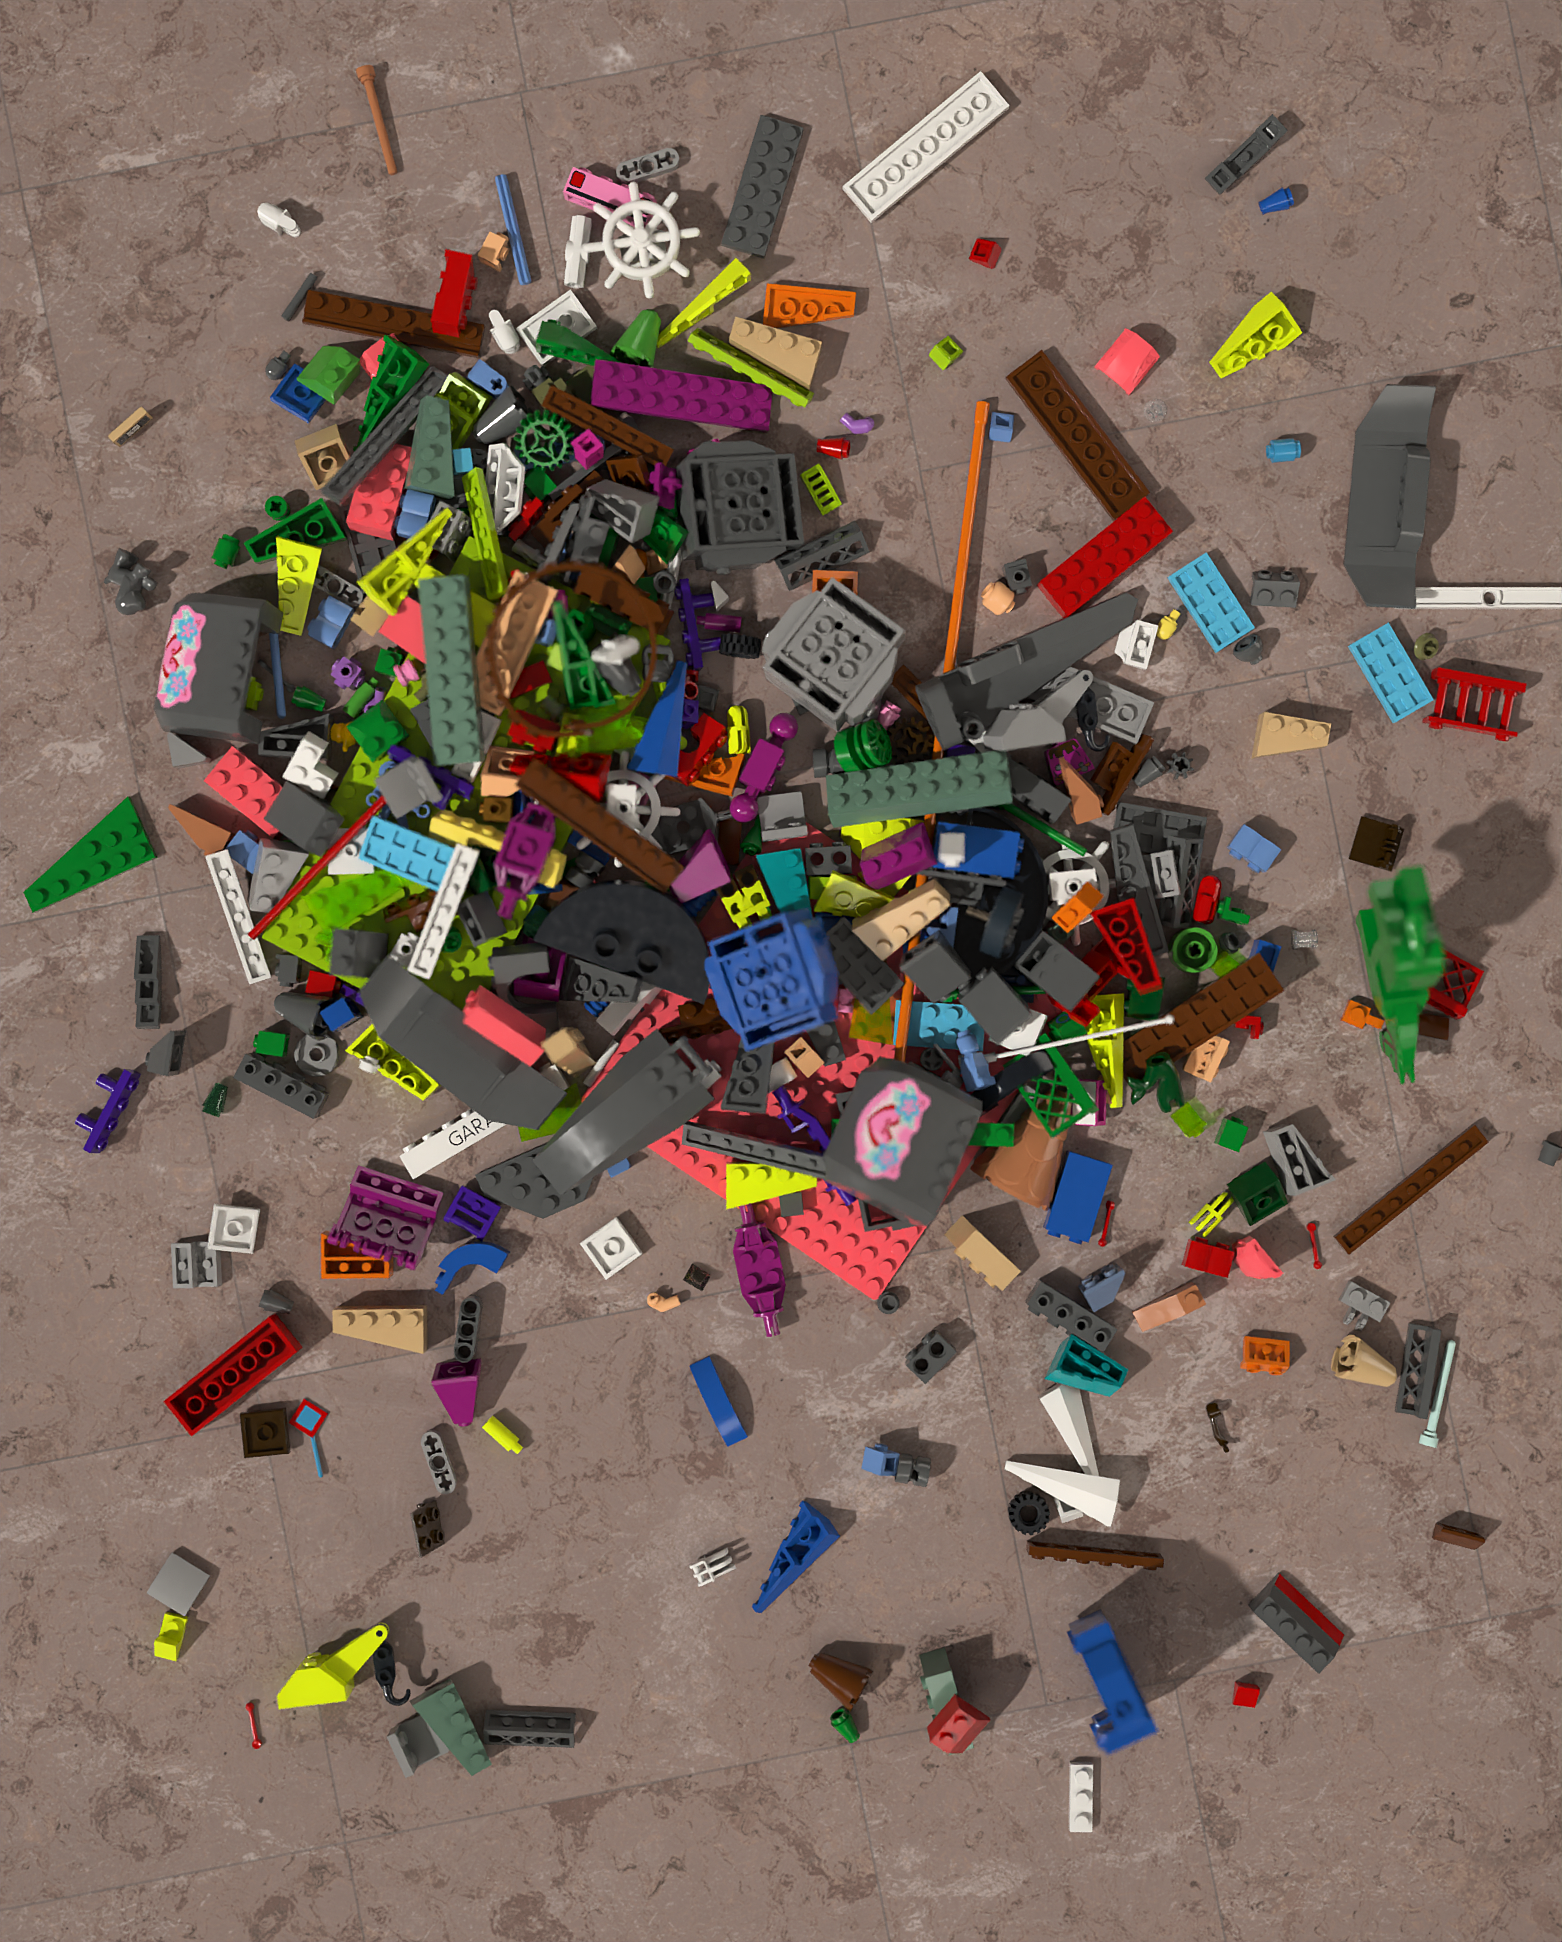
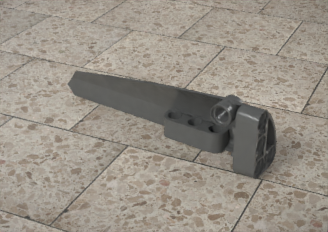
M1125 592L961 662L958 668L916 685V693L923 711L942 749L946 750L968 739H979L983 735L984 729L993 723L1001 710L1009 709L1011 704L1020 703L1062 671L1130 625L1138 599ZM971 723H975L974 730L967 732L968 726Z

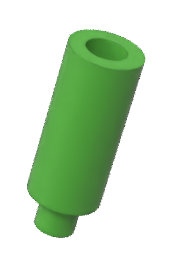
M371 677L367 683L364 681L342 710L356 719L365 705L374 696V688L379 681L374 677Z

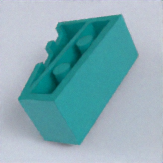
M1071 1334L1060 1343L1044 1379L1110 1397L1122 1387L1128 1369Z

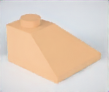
M490 746L482 771L481 796L506 798L519 790L515 784L521 775L510 771V765L516 755L534 754V751Z

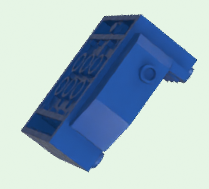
M809 907L778 915L708 942L712 956L705 959L704 968L720 1014L737 1034H740L746 1051L839 1018L833 1003L834 1000H837L838 971L828 945V936L822 928V924H824L822 917L813 919ZM783 922L784 931L762 938L758 937L757 932ZM764 967L767 970V974L763 972ZM785 996L788 998V1003L784 1001ZM766 1003L769 1005V1010L765 1008Z
M1100 1609L1069 1623L1070 1630L1067 1631L1072 1646L1076 1654H1082L1106 1706V1709L1091 1717L1093 1723L1090 1724L1100 1751L1105 1749L1107 1755L1157 1733L1158 1729L1102 1610Z

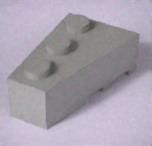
M606 479L587 488V490L592 491L595 495L591 513L600 520L608 522L612 529L628 541L633 543L650 534L659 497Z
M260 838L248 897L251 911L268 913L284 897L309 855L307 850H304L296 843Z
M1281 1124L1263 1131L1286 1195L1297 1196L1336 1180L1322 1165L1323 1162L1315 1156L1309 1148V1144L1293 1124Z

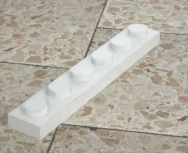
M457 843L408 971L430 979L480 851Z
M228 849L206 855L205 857L249 984L271 978L258 937L253 940L248 935L254 928V924Z

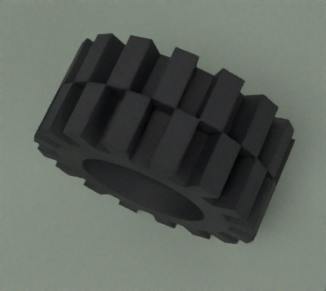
M722 634L719 653L731 657L758 659L760 656L761 639L746 635Z
M1028 1491V1493L1020 1492L1021 1495H1015L1014 1500H1011L1009 1503L1008 1516L1010 1522L1015 1527V1530L1021 1531L1024 1535L1026 1533L1034 1535V1532L1038 1534L1042 1528L1045 1529L1047 1527L1046 1523H1049V1507L1039 1494H1033L1032 1491ZM1026 1505H1032L1037 1509V1516L1032 1521H1025L1020 1516L1021 1509Z

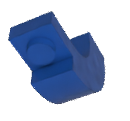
M486 1241L470 1242L457 1247L438 1266L446 1272L441 1271L435 1283L438 1286L435 1291L443 1295L458 1270L469 1264L484 1266L497 1274L510 1251Z

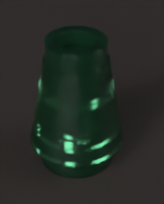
M215 1083L202 1104L204 1106L202 1112L219 1117L224 1112L228 1087Z

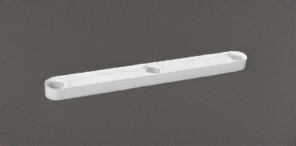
M1415 587V609H1562V587ZM1486 592H1491L1494 595L1495 601L1493 604H1487L1484 601V594Z

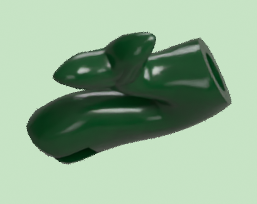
M1159 1052L1150 1056L1146 1061V1073L1142 1079L1127 1078L1129 1086L1133 1088L1131 1092L1132 1105L1137 1103L1146 1094V1091L1151 1089L1160 1079L1156 1098L1161 1111L1164 1113L1171 1112L1172 1109L1169 1101L1173 1099L1179 1108L1184 1106L1181 1080L1169 1054Z

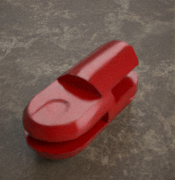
M1207 875L1201 879L1192 915L1194 920L1204 924L1213 923L1222 889V883L1218 877Z

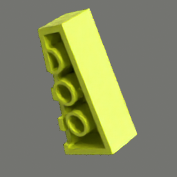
M756 1162L726 1163V1209L817 1187V1177Z

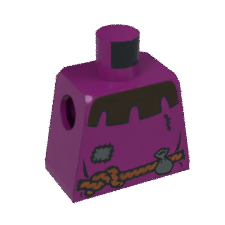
M1075 738L1066 742L1051 743L1053 748L1044 752L1053 787L1064 783L1059 762L1061 757H1064L1080 775L1095 769Z

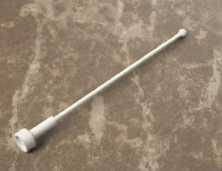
M1167 1015L1165 1018L1000 1054H995V1052L984 1054L983 1056L987 1063L995 1062L998 1058L1161 1023L1171 1024L1174 1022V1017ZM959 1055V1056H958L960 1069H961V1058L964 1057L963 1055Z

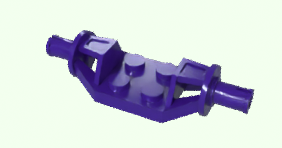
M784 1085L774 1090L772 1094H774L783 1108L782 1112L777 1116L778 1119L783 1117L792 1133L808 1124V1133L814 1141L817 1139L820 1141L822 1146L819 1148L821 1153L824 1154L830 1138L816 1116L799 1107L805 1102L804 1099L794 1102ZM792 1113L801 1119L802 1122L794 1126L788 1115ZM825 1181L827 1184L825 1191L828 1192L836 1189L846 1206L858 1199Z

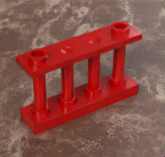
M1440 667L1432 670L1430 679L1437 680V684H1439L1433 716L1423 718L1422 723L1429 724V728L1433 729L1448 727L1495 736V740L1508 742L1509 739L1517 737L1518 732L1508 731L1514 698L1519 694L1525 693L1527 683ZM1451 683L1459 684V688H1461L1455 721L1442 718L1447 688ZM1473 687L1481 688V692H1483L1477 725L1464 722L1470 689H1473ZM1495 691L1503 692V696H1505L1499 729L1486 726L1492 693H1495Z

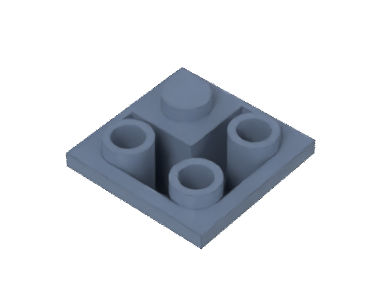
M1113 1264L1106 1265L1101 1269L1100 1274L1096 1276L1089 1275L1081 1280L1082 1284L1078 1285L1093 1312L1114 1301L1125 1276L1124 1270L1117 1264L1114 1266Z

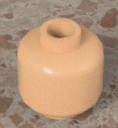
M1000 581L990 582L981 594L983 598L982 604L996 615H1001L1004 612L1009 613L1015 605L1013 601L1015 593Z

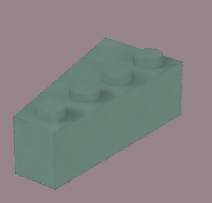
M429 395L420 400L405 489L445 499L454 497L449 401Z
M945 1647L919 1655L924 1673L923 1676H920L923 1689L929 1690L930 1695H927L926 1699L929 1709L934 1708L935 1714L932 1715L933 1719L954 1694L959 1696ZM973 1742L966 1748V1750L974 1748Z
M451 1679L410 1700L415 1710L471 1776L492 1765Z

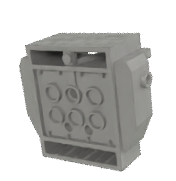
M832 577L821 592L817 590L794 602L774 629L768 632L762 649L766 661L763 670L769 682L838 732L845 722L855 727L866 716L870 717L875 712L877 701L893 681L898 659V648L905 641V630ZM837 623H841L843 625V628L837 630L835 628V625ZM858 636L861 638V641L859 643L853 642V638ZM825 657H830L831 662L824 663L823 659ZM812 691L816 694L821 704L811 698L808 693Z

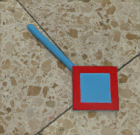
M304 1398L289 1424L310 1436L318 1476L321 1478L323 1473L315 1434L329 1413Z

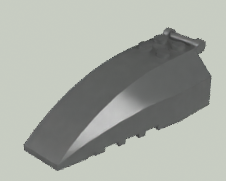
M658 1029L654 1030L615 1064L532 1160L560 1195L680 1128L714 1100L713 1095L700 1083L701 1080L714 1070L710 1065L707 1066L687 1042L689 1039L685 1035L670 1046ZM681 1048L700 1073L695 1076L675 1051Z

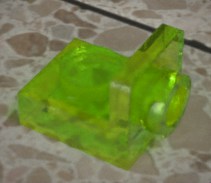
M1227 951L1218 952L1215 962L1208 968L1219 978L1240 965L1228 955Z
M1185 1102L1184 1106L1169 1115L1188 1138L1192 1136L1194 1138L1198 1137L1204 1132L1205 1129L1203 1127L1207 1125L1188 1102Z

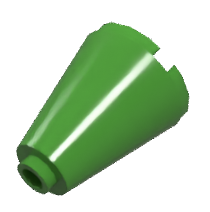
M652 309L642 310L612 347L610 355L624 364L653 368L661 325L658 313Z

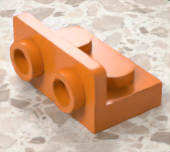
M1250 1336L1243 1338L1241 1369H1246L1250 1373L1266 1371L1270 1375H1282L1290 1367V1341Z

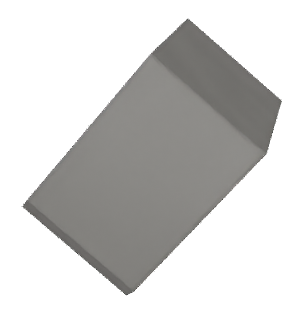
M172 732L168 733L167 738L173 767L179 769L211 762L212 759L184 739Z

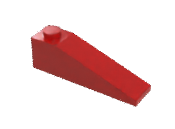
M581 752L579 757H568L567 753H560V756L548 758L545 754L516 755L510 765V771L522 775L533 759L536 758L591 799L599 802L606 790L611 755Z

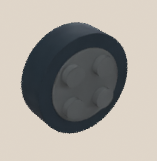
M1003 887L990 913L969 905L966 914L987 922L980 947L981 952L1000 958L1006 946L1010 947L1011 943H1013L1017 933L1014 926H1017L1021 921L1025 910L1021 908L1024 897L1023 893Z

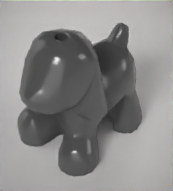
M119 548L116 552L114 564L110 568L108 576L104 579V583L112 582L120 586L115 599L116 608L123 615H133L140 610H144L146 606V601L141 594L142 588L152 591L156 588L158 582L148 577L151 570L137 562L139 558L136 555ZM136 564L134 570H131L130 568Z

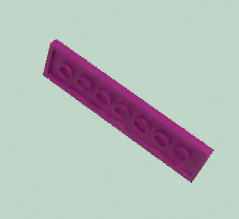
M598 359L594 362L590 404L593 407L765 433L769 431L772 391L766 385Z

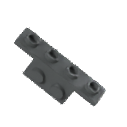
M586 490L585 496L582 495L580 498V512L578 517H575L573 520V534L571 539H568L566 542V556L564 560L560 561V564H567V560H581L582 564L591 565V561L598 562L610 524L606 521L589 517L595 500V495L592 491ZM571 571L558 572L561 579L568 582Z
M929 867L915 873L920 876L938 878L940 885L950 894V903L981 907L984 885L1007 887V882L1002 881L1003 877L989 875V879L980 878V874L967 872L966 876L957 875L958 871L944 869V873L935 872L934 867Z

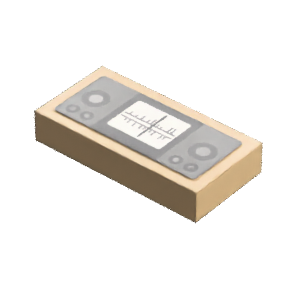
M140 407L112 431L108 437L118 447H121L153 417L143 407Z

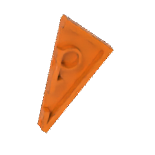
M737 754L736 757L713 759L708 765L703 766L698 779L694 783L691 782L689 786L733 796L745 755ZM666 775L663 778L666 780L681 783L669 775Z

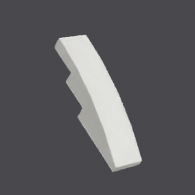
M642 982L637 1003L611 1002L596 1019V1022L611 1035L615 1036L628 1018L633 1020L645 1003L650 1004L662 988Z

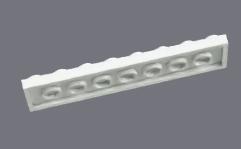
M980 71L843 185V190L870 223L874 222L1008 110L1009 104Z

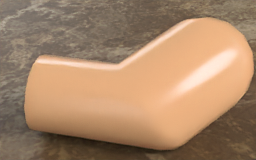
M654 1292L647 1296L648 1305L660 1312H665L681 1305L677 1294L667 1299Z

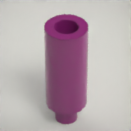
M706 613V616L697 615L696 624L705 625L704 629L740 633L742 616Z

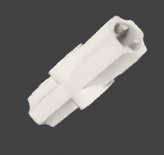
M572 216L570 239L567 240L565 252L567 263L564 285L577 289L584 288L586 264L589 263L590 253H586L583 250V246L589 243L592 227L591 218L586 216Z

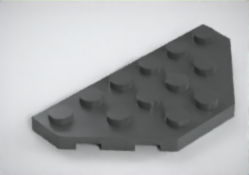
M545 1145L475 1175L484 1196L542 1219L583 1202L594 1177L560 1195L532 1161Z

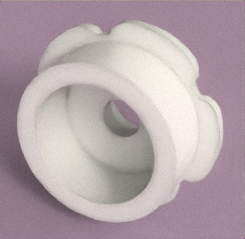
M366 1055L365 1059H359L361 1061L359 1068L364 1071L376 1074L378 1068H381L377 1064L379 1060Z

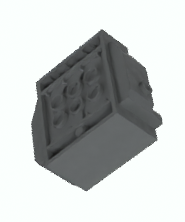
M706 441L696 447L675 468L676 479L682 481V487L675 490L678 509L677 522L688 531L680 547L682 561L695 560L696 570L717 571V575H726L731 573L730 570L756 569L781 553L796 550L804 544L794 453L776 454L775 450L752 441ZM761 487L766 490V495L760 492ZM729 501H733V502H734V504H735V507H734V508H731V507L729 506V504H728ZM763 510L768 512V517L763 516Z

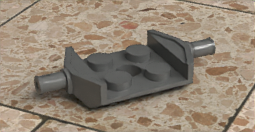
M699 798L698 800L673 806L680 809L681 813L679 816H660L659 822L651 835L662 846L663 851L669 855L690 849L703 833L710 828L715 836L717 823L732 818V815L728 814L730 809L718 813L713 812L706 802ZM681 821H686L690 825L689 831L685 834L679 833L677 830V825Z

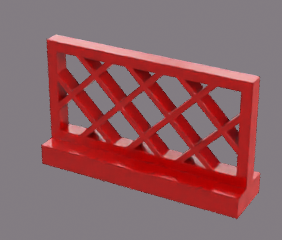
M1443 949L1444 960L1449 959L1453 961L1456 970L1446 973L1443 968L1440 978H1443L1446 990L1438 991L1434 986L1427 987L1429 997L1426 1004L1457 1020L1465 1017L1468 1011L1467 1006L1484 971ZM1469 970L1475 973L1473 981L1466 984L1461 971ZM1457 973L1461 985L1451 988L1447 975ZM1462 988L1465 996L1462 1003L1455 1000L1453 990Z

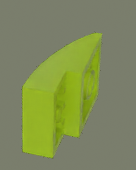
M457 372L448 375L440 392L434 396L449 401L452 450L460 449L474 430L473 425L483 415L493 398Z

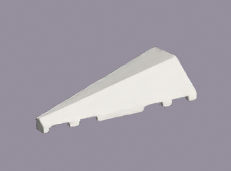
M1056 1382L1055 1386L1041 1393L1038 1397L1083 1472L1088 1475L1099 1476L1080 1389Z
M1011 1461L1005 1462V1470L1039 1487L1044 1492L1069 1506L1082 1511L1087 1516L1100 1521L1105 1526L1111 1527L1117 1505L1120 1480Z

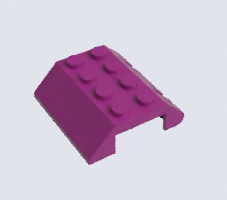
M358 1165L350 1183L349 1196L337 1224H333L327 1243L337 1246L340 1242V1247L345 1248L350 1242L354 1244L353 1251L359 1252L362 1249V1254L376 1259H381L384 1255L383 1261L389 1262L392 1256L398 1258V1266L402 1267L406 1262L405 1268L415 1271L421 1261L435 1225L444 1193Z

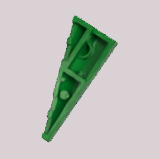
M386 334L383 337L385 345L382 355H378L377 359L379 362L377 374L375 377H372L363 410L366 412L363 424L359 425L358 428L360 436L357 446L353 447L354 452L410 391L429 366V363L415 350Z
M553 600L552 604L568 707L570 710L589 706L599 708L616 704L614 697L609 691L560 600Z

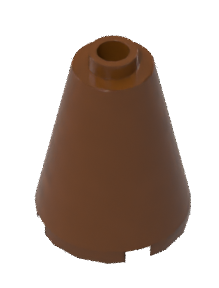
M822 1652L819 1656L815 1654L808 1665L812 1668L810 1673L850 1711L853 1709L851 1703H857L868 1683L869 1677L867 1675L871 1677L873 1674V1670Z

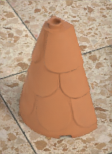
M1058 1089L1054 1097L1066 1098L1067 1093ZM1052 1090L1047 1091L1044 1095L1051 1096ZM1039 1098L1036 1106L1037 1109L1047 1111L1049 1099ZM1054 1100L1051 1112L1063 1114L1065 1102ZM1069 1103L1067 1115H1070L1072 1103ZM1029 1107L1021 1114V1118L1014 1123V1147H988L974 1160L970 1170L983 1179L987 1178L994 1186L1039 1209L1042 1206L1043 1210L1048 1211L1053 1202L1057 1173L1061 1164L1063 1143L1067 1139L1068 1129L1052 1139L1031 1107ZM1050 1116L1049 1127L1052 1131L1061 1125V1117Z

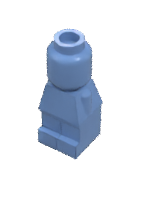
M970 1030L959 1032L956 1042L960 1054L964 1056L961 1058V1074L967 1092L981 1090L996 1084L994 1076L990 1075L989 1064L982 1052H977L979 1045L976 1036L971 1034Z

